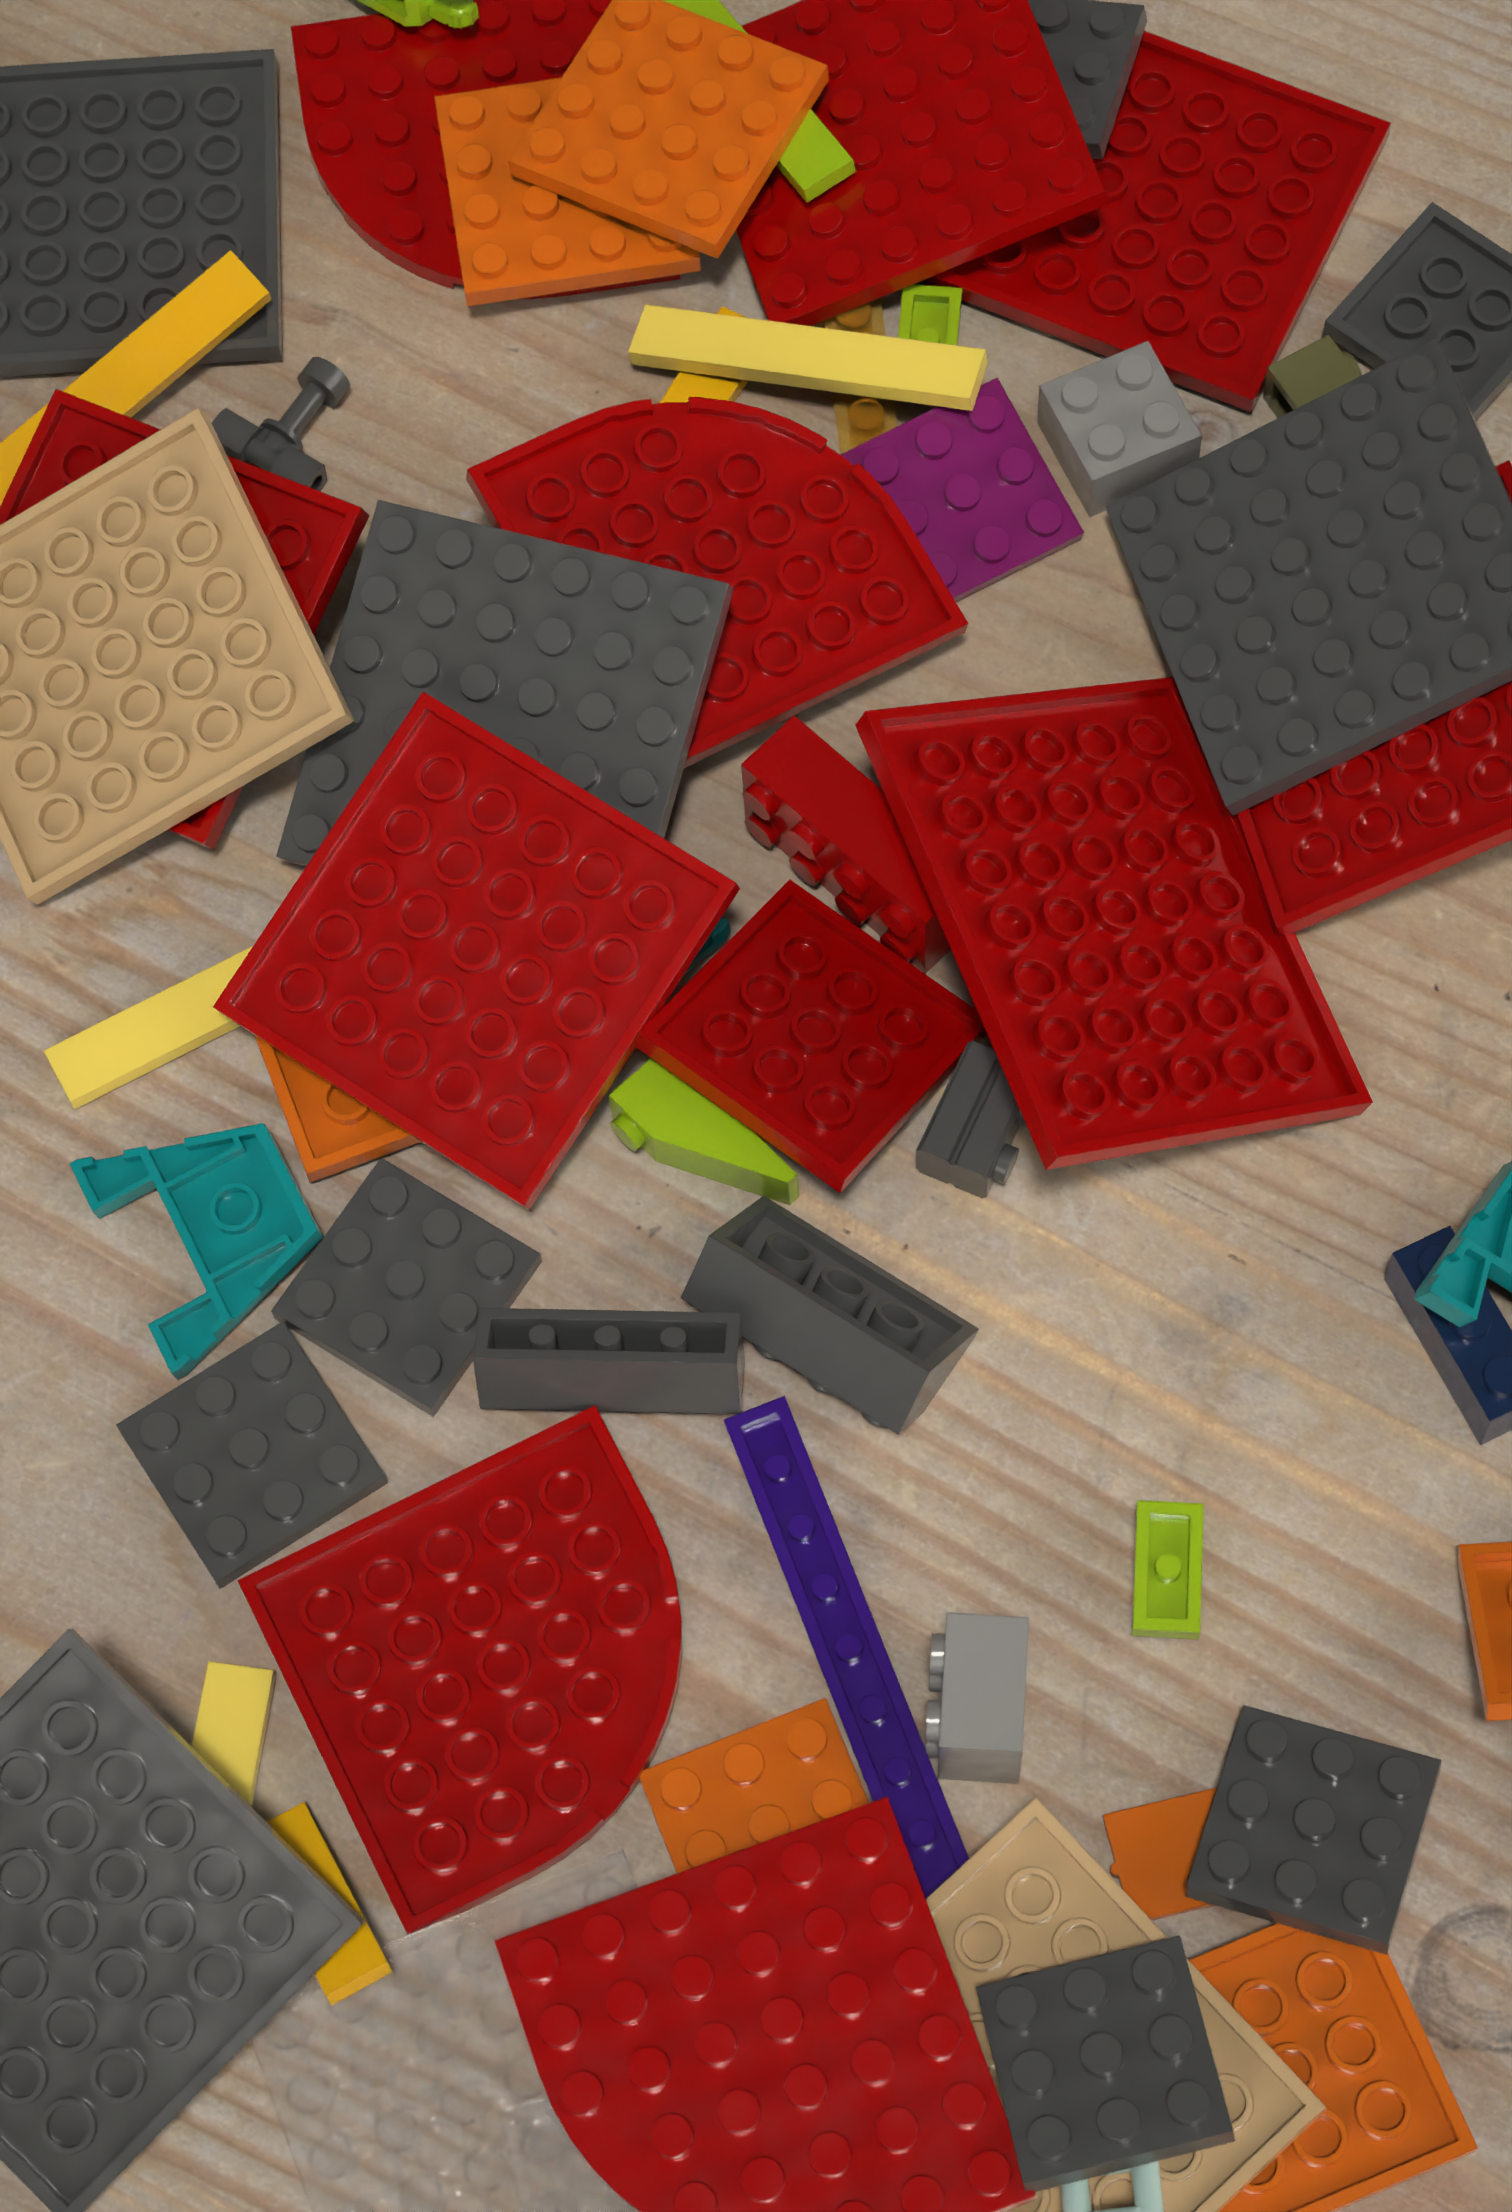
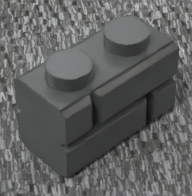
M968 1041L916 1149V1169L920 1173L946 1184L952 1183L956 1188L980 1198L987 1197L994 1180L1003 1184L1007 1182L1019 1153V1148L1011 1144L1019 1127L1027 1128L994 1049L975 1041Z

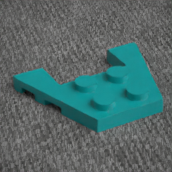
M264 1123L184 1138L185 1143L151 1150L147 1146L123 1150V1155L99 1160H95L91 1156L77 1159L70 1163V1167L92 1212L99 1219L157 1189L206 1288V1293L147 1324L171 1374L177 1380L187 1376L323 1238L270 1130Z
M1512 1161L1504 1164L1415 1293L1414 1300L1458 1327L1477 1320L1487 1277L1512 1292Z

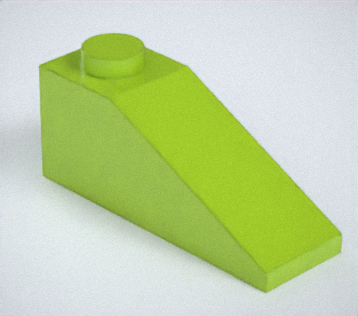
M652 1058L609 1095L613 1121L610 1122L611 1128L618 1138L631 1150L637 1151L642 1147L656 1162L759 1196H765L768 1199L791 1205L799 1198L798 1174L754 1131Z

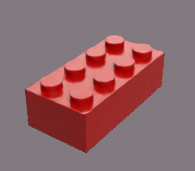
M793 715L741 764L742 795L744 798L745 825L747 829L764 846L771 847L775 844L790 857L789 862L792 868L806 883L811 886H816L820 883L835 896L834 901L837 907L851 922L856 925H861L865 922L881 936L880 942L907 962L910 961L915 967L926 974L951 948L883 790Z

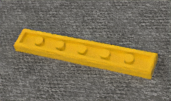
M230 250L66 387L63 392L131 418L271 301L270 293ZM49 403L0 443V507Z

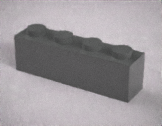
M480 1308L473 1353L479 1406L481 1409L584 1411L595 1405L598 1411L741 1413L745 1366L741 1313Z

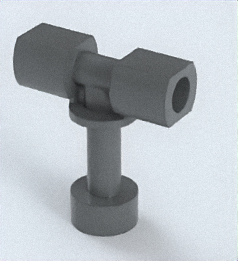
M312 357L297 377L298 383L303 390L279 421L267 418L258 427L225 408L216 416L212 425L228 456L248 464L252 462L266 471L321 491L327 481L325 465L301 452L303 444L297 436L322 404L328 407H335L350 388V382L346 375L328 360L321 357Z

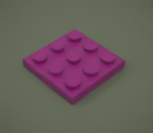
M998 377L980 386L973 411L938 406L840 454L854 466L858 462L891 496L910 524L956 602L1081 540L1084 534L1083 529Z

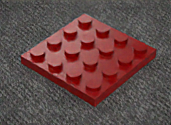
M789 879L649 1021L639 1033L636 1048L841 1193L956 1068L968 1041L979 1043L987 1032L975 1008Z

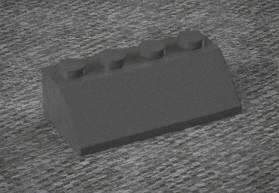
M762 1196L709 1235L681 1295L683 1300L698 1308L699 1312L741 1313L743 1337L752 1342L754 1348L760 1354L770 1359L784 1362L806 1376L808 1382L816 1389L824 1393L835 1394L859 1409L864 1418L870 1423L881 1428L890 1429L898 1435L926 1410L979 1330L976 1326L765 1196Z

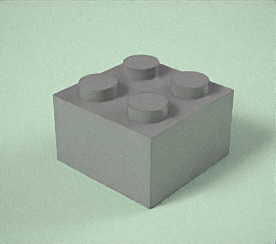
M1148 341L1039 385L1037 424L1089 517L1106 511L1105 506L1199 459L1202 435Z
M947 1613L946 1633H932L929 1692H942V1701L928 1700L926 1753L929 1758H939L938 1779L1019 1784L1023 1748L1029 1617Z

